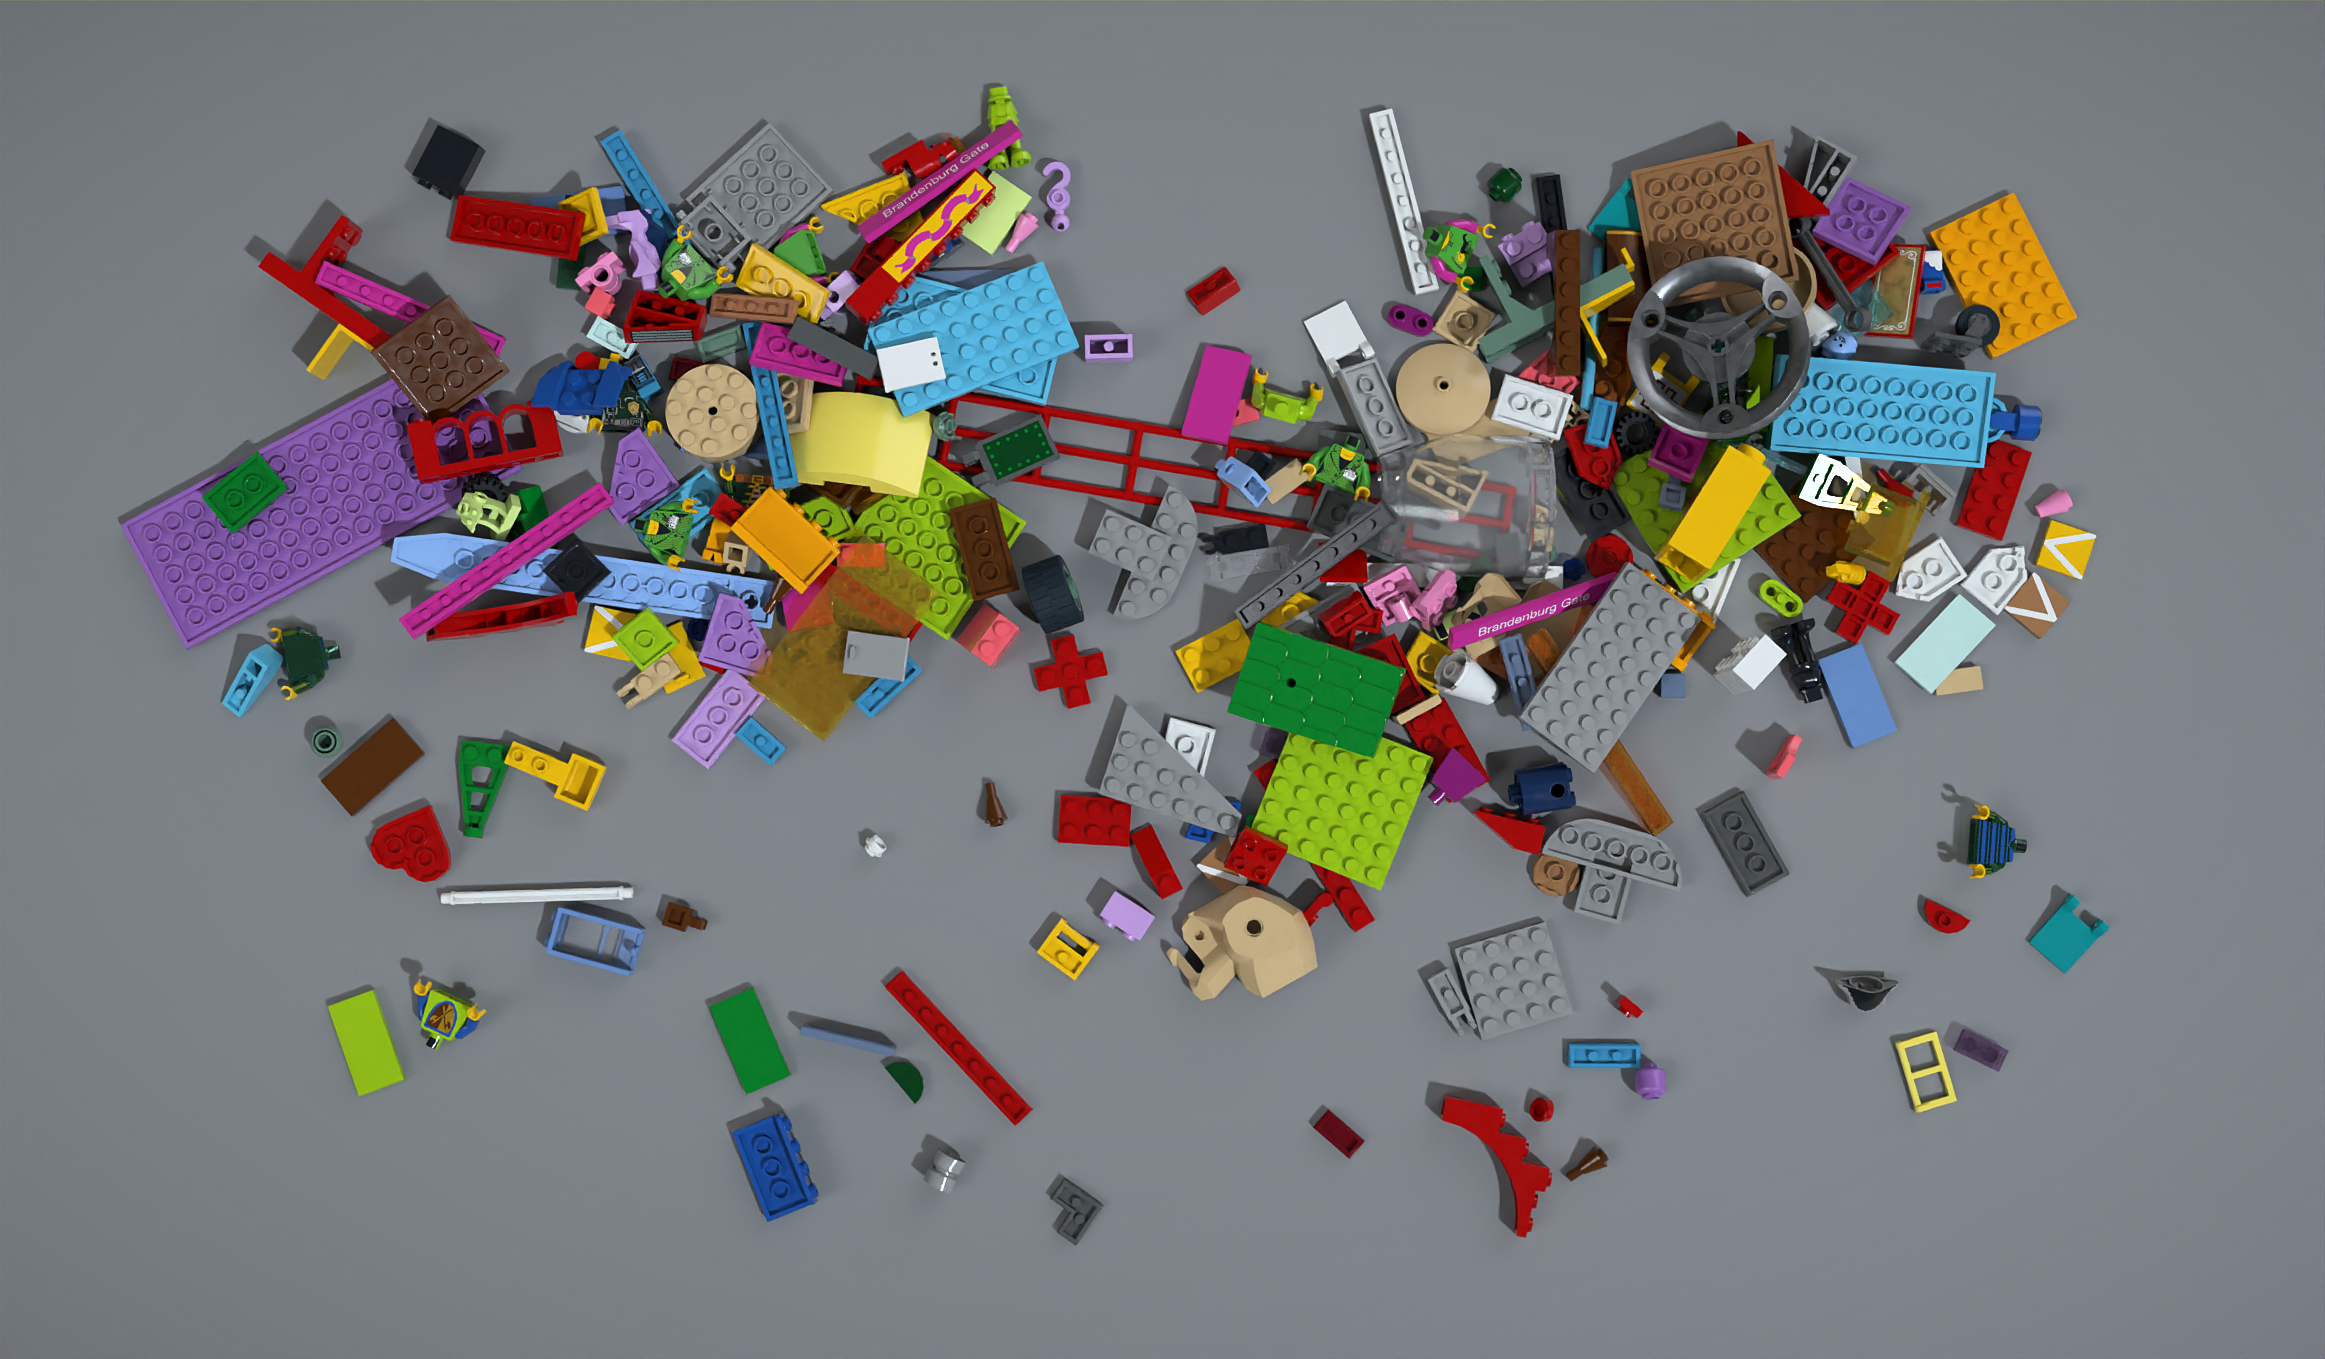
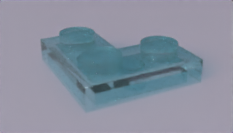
M1869 279L1850 294L1859 307H1864L1870 311L1872 315L1871 326L1866 331L1851 332L1844 325V317L1839 322L1845 331L1850 333L1856 340L1894 314ZM1857 311L1854 316V324L1858 328L1862 323V317Z

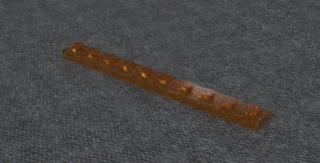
M1541 627L1523 642L1544 674L1547 675L1562 652L1546 628ZM1618 739L1603 762L1651 835L1657 836L1674 822Z

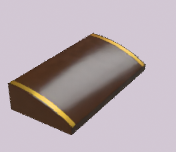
M1606 230L1605 273L1623 263L1625 264L1620 254V249L1624 247L1635 265L1634 271L1629 273L1635 283V292L1633 295L1606 308V326H1630L1640 301L1652 287L1642 231ZM1654 318L1647 321V326L1654 325Z

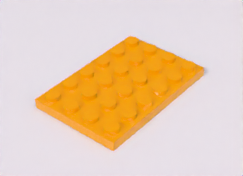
M2014 192L1928 234L1934 248L1941 250L1942 264L1964 308L1966 309L1972 305H1985L1991 308L1999 318L2000 330L1996 339L1984 347L1990 359L2077 318Z

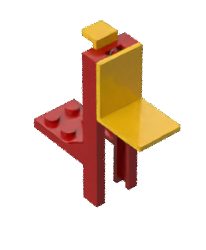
M343 215L340 216L301 272L271 252L267 253L258 266L339 323L306 369L309 373L322 380L327 378L353 340L371 351L391 336L336 298L333 291L315 284L324 261L335 266L342 265L348 257V251L352 246L357 245L361 239L363 230Z

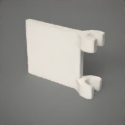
M1346 301L1304 321L1332 378L1337 377L1335 373L1341 370L1337 360L1359 349L1365 361L1375 357L1372 346L1365 338Z

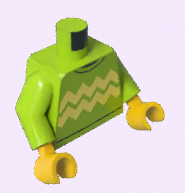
M1258 368L1255 370L1251 380L1254 384L1251 402L1263 416L1292 424L1300 423L1302 420L1308 421L1312 418L1318 402L1323 398L1324 386H1322V389L1316 390L1314 389L1315 384H1311L1309 398L1305 399L1265 388L1264 385L1269 375L1268 371L1261 375L1258 373Z

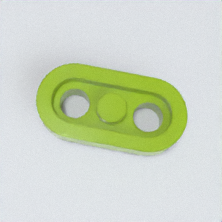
M1770 579L1760 585L1758 589L1760 599L1785 618H1793L1801 613L1803 603L1800 597L1779 581ZM1767 588L1773 589L1774 594L1772 596L1767 595ZM1787 602H1790L1792 604L1791 611L1787 610L1785 607V604Z

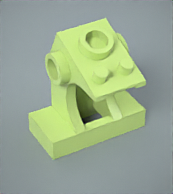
M481 492L465 493L456 513L461 518V522L472 533L475 531L476 524H482L491 528L492 540L504 542L521 510L519 496L509 494L504 503L489 498ZM482 508H488L491 510L489 514L486 515L483 514Z

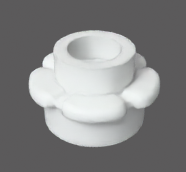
M874 835L871 838H866L865 849L870 856L881 857L882 853L886 850V845L880 837Z

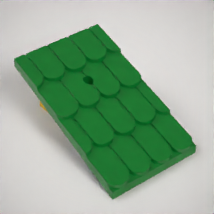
M1257 622L1227 712L1374 758L1407 668L1263 622Z

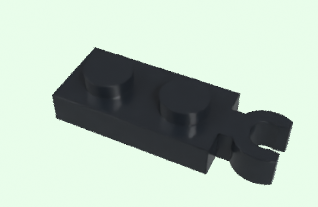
M1266 525L1219 532L1220 539L1213 537L1203 539V543L1211 542L1214 545L1212 550L1205 551V555L1209 556L1215 554L1217 550H1222V556L1269 549Z

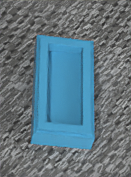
M1596 396L1593 398L1583 443L1603 449L1608 448L1618 402Z

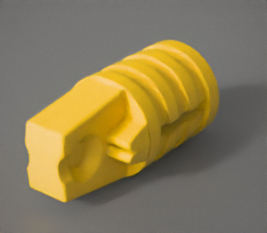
M1836 561V564L1825 567L1828 577L1835 578L1842 583L1859 585L1866 577L1864 566L1858 563Z

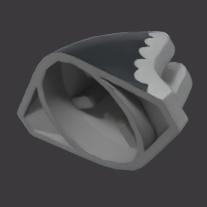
M1851 976L1836 980L1837 986L1845 991L1846 998L1851 1006L1859 1012H1870L1877 1009L1880 1005H1885L1887 995L1899 985L1897 980L1873 976Z

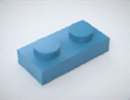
M750 717L735 734L770 766H773L788 749L753 717Z

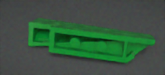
M540 486L522 489L513 493V495L519 496L521 510L511 527L514 539H517L549 517ZM557 544L550 547L551 549L558 550Z

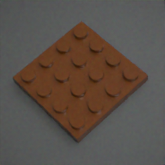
M450 294L371 350V353L424 418L431 420L432 425L437 420L451 415L510 372Z
M1802 477L1786 492L1801 517L1753 549L1805 604L1833 579L1826 575L1825 567L1836 564V561L1852 562L1875 539L1847 509L1819 506L1796 496L1804 479ZM1827 489V491H1826L1827 495H1829V496H1834V495L1831 493V491H1830L1829 489Z

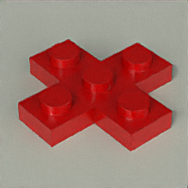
M1872 571L1867 572L1858 590L1836 580L1825 599L1829 604L1845 612L1834 633L1854 645L1858 643L1867 625L1888 636L1900 616L1897 612L1880 603L1891 582Z
M1074 635L1051 640L1056 663L1034 669L1039 692L1063 687L1068 709L1091 704L1086 681L1108 675L1103 652L1079 657Z

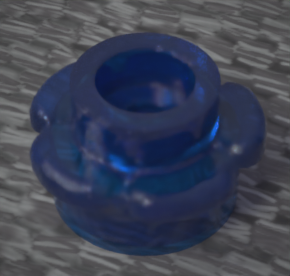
M1578 558L1568 559L1562 565L1563 576L1566 579L1578 581L1585 573V566ZM1572 567L1575 568V572L1571 571Z
M699 618L691 620L688 624V636L691 639L703 641L708 628L707 621Z

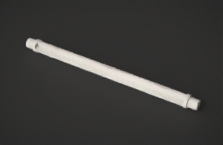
M623 886L482 892L451 891V893L441 894V903L456 905L624 900V898H633L634 891L633 887L624 888Z

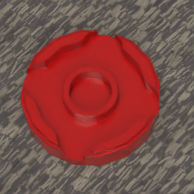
M1604 535L1589 545L1585 554V564L1588 571L1595 578L1613 572L1618 573L1625 562L1633 564L1631 548L1623 538L1615 535Z

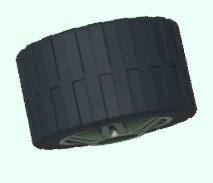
M1060 555L1052 556L1022 568V578L1030 606L1045 634H1051L1084 621V613L1077 586Z

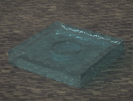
M1764 446L1759 450L1765 455L1766 460L1800 475H1804L1808 468L1802 463L1769 450Z

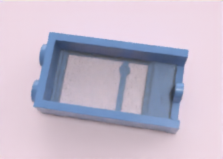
M565 906L558 907V911H554L551 918V924H554L551 934L548 933L544 947H547L546 954L626 976L634 974L646 931L645 928Z

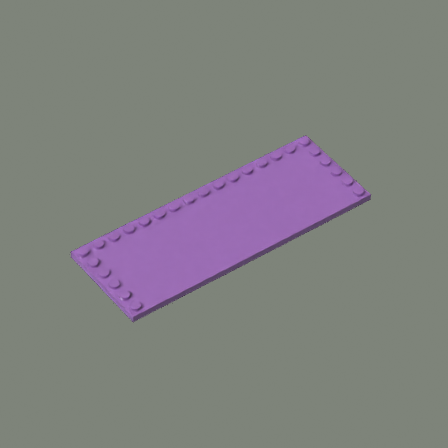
M393 379L257 451L290 489L236 534H232L201 497L253 454L121 524L185 649H192L394 540V538L400 537L459 505L462 500L461 490L463 483H468L467 478L470 476L474 478V474L423 485L420 484L407 424H412L411 421L424 418V416ZM481 392L448 417L457 418L465 423L466 419L474 412L489 411L493 413L483 392ZM489 421L476 423L470 431L475 459L503 454L497 427ZM448 427L438 434L437 447L441 465L470 460L465 436L459 429ZM505 435L508 452H513L514 450ZM522 465L489 471L487 476L492 473L495 475V478L499 477L502 482L524 469Z

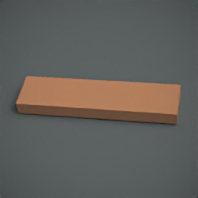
M714 293L711 298L709 316L794 324L799 301L786 298Z

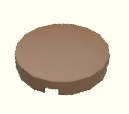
M1540 854L1533 863V882L1546 895L1554 897L1566 895L1573 891L1578 884L1580 869L1577 863Z

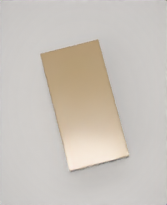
M1297 458L1264 481L1271 489L1270 493L1266 496L1271 505H1274L1309 479L1308 473L1303 472L1301 476L1299 475L1303 466Z
M1980 666L1954 669L1934 690V695L1940 696L1984 689Z

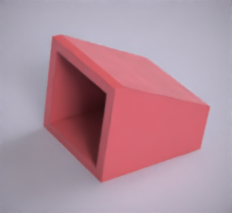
M983 604L956 642L992 669H995L1022 631L1002 614Z

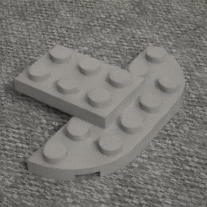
M1171 485L1168 486L1151 528L1106 509L1088 553L1131 571L1114 611V616L1124 619H1138L1156 613L1171 599L1196 543L1198 524L1195 511L1189 500L1183 493Z
M1577 819L1569 821L1553 831L1541 850L1542 854L1585 866L1572 911L1574 913L1620 925L1632 879L1679 893L1681 890V870L1671 849L1663 841L1647 833L1597 819Z

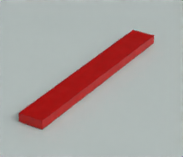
M903 970L885 986L891 995L1015 1126L1033 1110Z

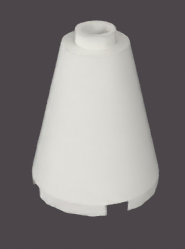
M1815 302L1805 316L1811 340V353L1819 349L1822 342L1829 335L1831 336L1841 329L1839 322Z
M1458 648L1452 650L1454 653L1450 656L1446 654L1442 657L1434 672V678L1437 680V685L1434 684L1436 689L1442 693L1484 705H1489L1497 700L1499 686L1465 650Z

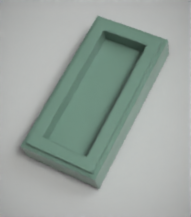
M740 325L703 337L701 341H696L704 363L747 349L744 333Z

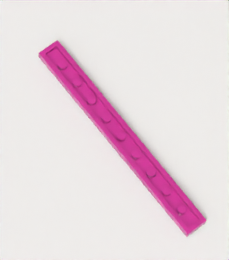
M599 482L399 618V621L413 640L417 639L614 504L613 499Z

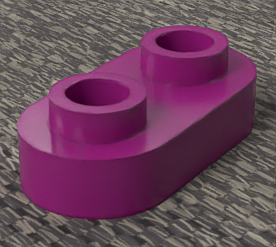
M1402 304L1394 305L1387 315V320L1391 327L1417 337H1425L1433 329V319L1429 314ZM1401 312L1404 318L1399 320L1395 314ZM1418 321H1425L1426 326L1424 328L1419 327Z

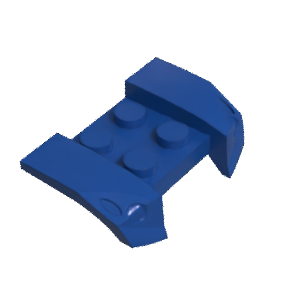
M570 361L562 362L558 366L552 367L540 378L531 406L549 407L560 415H602L604 407L615 408L624 382L629 376H632L633 370L627 366H621L615 361H610L605 370H579Z

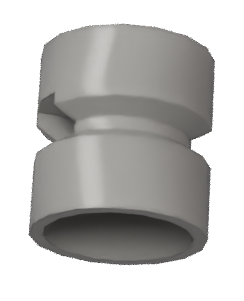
M938 1148L933 1158L935 1165L928 1168L923 1180L941 1191L951 1193L957 1181L954 1176L960 1175L966 1162L955 1154Z

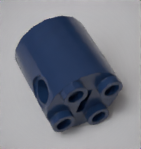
M1559 762L1514 770V784L1507 786L1510 803H1518L1522 816L1571 808V806L1576 805L1574 791H1570L1569 782H1573L1571 768H1567L1566 764ZM1557 784L1556 788L1551 790L1552 786Z

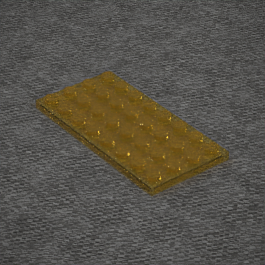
M864 534L748 685L824 742L874 679V677L843 673L848 630L906 638L941 592L868 535Z

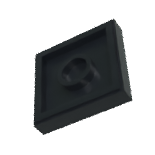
M578 538L542 570L563 592H574L578 604L612 573Z

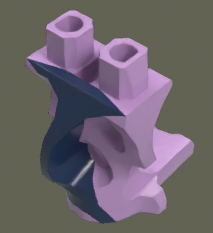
M640 209L618 212L616 215L605 217L609 231L623 229L632 232L629 255L636 267L632 276L633 278L641 279L643 290L659 292L658 286L664 283L661 279V263L664 253L668 248V240L664 229L653 221L651 210Z

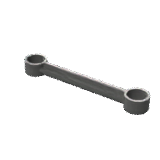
M1788 218L1791 238L1798 239L1845 312V327L1851 332L1866 331L1871 326L1872 315L1868 309L1857 306L1810 233L1812 228L1810 218H1799L1802 226L1798 234L1794 230V223L1797 218ZM1857 311L1862 317V323L1858 328L1854 324V316Z

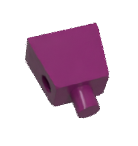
M1451 748L1430 778V781L1436 788L1430 793L1428 798L1437 807L1446 797L1453 803H1456L1482 784L1486 778L1454 748Z

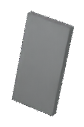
M1376 357L1343 368L1335 373L1373 458L1414 443Z

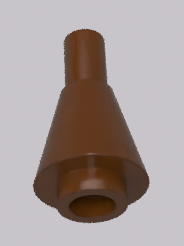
M776 573L769 595L770 598L763 608V611L770 615L777 603L794 588L778 573Z
M989 782L985 784L987 793L985 823L990 824V827H998L1004 825V821L1008 817L996 795L995 783Z
M1593 1147L1578 1163L1577 1167L1566 1173V1176L1572 1182L1582 1174L1608 1167L1606 1161L1609 1159L1602 1148L1597 1150L1596 1147Z

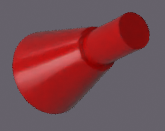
M1883 468L1876 473L1879 479L1886 485L1885 487L1891 499L1894 500L1896 507L1901 505L1904 508L1914 499L1912 497L1914 491L1893 479Z

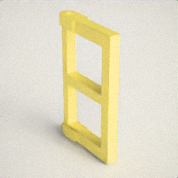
M1936 1031L1895 1043L1910 1090L1915 1113L1957 1101ZM1931 1041L1938 1065L1911 1072L1905 1048ZM1940 1071L1947 1095L1921 1103L1914 1079Z

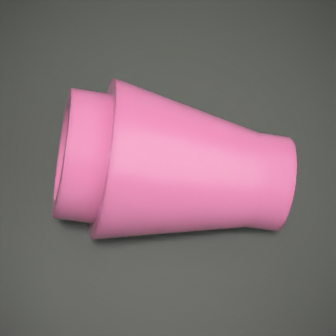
M2057 490L2041 503L2035 505L2034 508L2041 519L2045 516L2067 512L2069 508L2073 507V503L2066 490Z

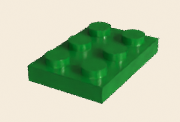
M256 451L201 498L232 534H236L290 488L265 458Z

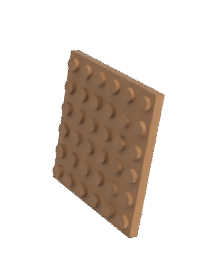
M1773 139L1630 171L1652 286L1664 275L1685 263L1716 256L1737 257L1753 261L1777 274L1785 283L1799 281ZM1732 281L1704 283L1683 292L1671 301L1665 309L1757 289Z

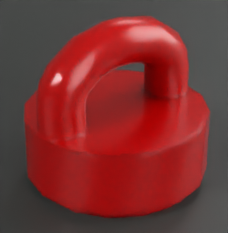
M1536 1098L1531 1103L1530 1115L1533 1120L1547 1122L1552 1118L1554 1111L1552 1100Z

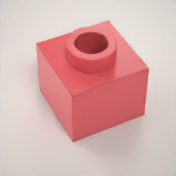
M595 287L584 308L591 314L606 320L608 316L611 317L615 312L617 300Z

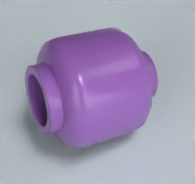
M1654 1063L1643 1064L1642 1068L1635 1072L1636 1093L1642 1095V1099H1660L1661 1095L1666 1092L1665 1071L1657 1068V1064Z

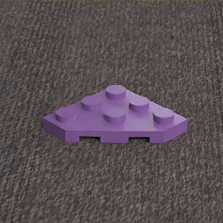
M640 427L619 439L609 494L614 504L609 509L622 526L680 487L679 482Z
M719 592L698 661L767 681L774 657L742 598Z

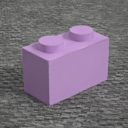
M1132 334L1085 335L1086 364L1133 363Z
M1116 890L1100 914L1103 917L1101 922L1112 929L1115 926L1123 930L1122 935L1132 942L1135 939L1141 940L1155 918V915Z

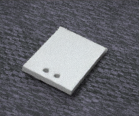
M937 337L876 350L886 393L946 379Z

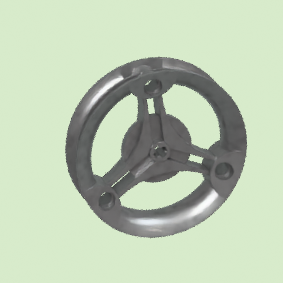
M1716 256L1685 263L1664 275L1649 289L1640 301L1630 324L1627 356L1629 368L1638 390L1650 409L1662 421L1672 428L1694 437L1722 440L1754 433L1775 421L1790 407L1803 387L1808 374L1811 358V340L1803 308L1792 289L1784 280L1768 268L1753 261L1737 257ZM1715 281L1742 283L1762 293L1763 301L1739 316L1725 312L1707 314L1695 322H1687L1668 316L1665 309L1671 301L1683 292L1695 286ZM1776 300H1783L1785 302L1781 309L1772 307L1773 302ZM1766 309L1769 316L1750 329L1747 323ZM1651 318L1659 319L1655 327H1648L1647 321ZM1777 321L1780 324L1786 325L1788 329L1790 349L1787 366L1774 390L1761 402L1745 410L1736 405V380L1744 375L1753 363L1756 353L1755 339L1767 327ZM1667 324L1687 331L1684 339L1664 332ZM1659 338L1682 348L1684 362L1689 371L1699 380L1710 384L1714 407L1705 415L1690 412L1677 405L1658 385L1650 364L1649 347ZM1718 344H1721L1723 347L1720 353H1717L1715 350ZM1728 383L1730 404L1719 405L1717 384ZM1723 414H1731L1733 419L1730 423L1723 424L1720 422Z

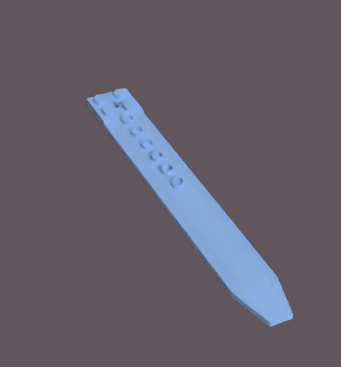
M448 533L394 538L391 562L438 581L454 582L510 542ZM547 549L491 588L548 597L564 593L542 571L564 550ZM598 555L595 556L612 573L582 600V602L644 610L649 606L653 612L710 620L719 592L742 598L744 603L745 599L755 596L754 599L758 601V605H754L753 609H749L748 604L745 605L757 627L772 629L775 611L774 608L771 615L763 611L770 598L769 595L773 581L680 567L678 569H681V571L678 572L666 565Z

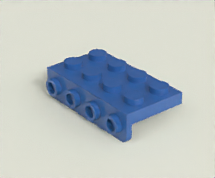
M783 1112L732 1132L767 1222L813 1205L818 1201L816 1197H819L815 1183L811 1184L808 1178L810 1174L806 1161H802L799 1152H801L800 1144L797 1138L793 1139L790 1130L793 1129L788 1116L784 1117Z

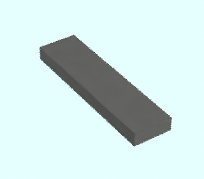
M799 316L787 338L870 381L879 366L878 357Z

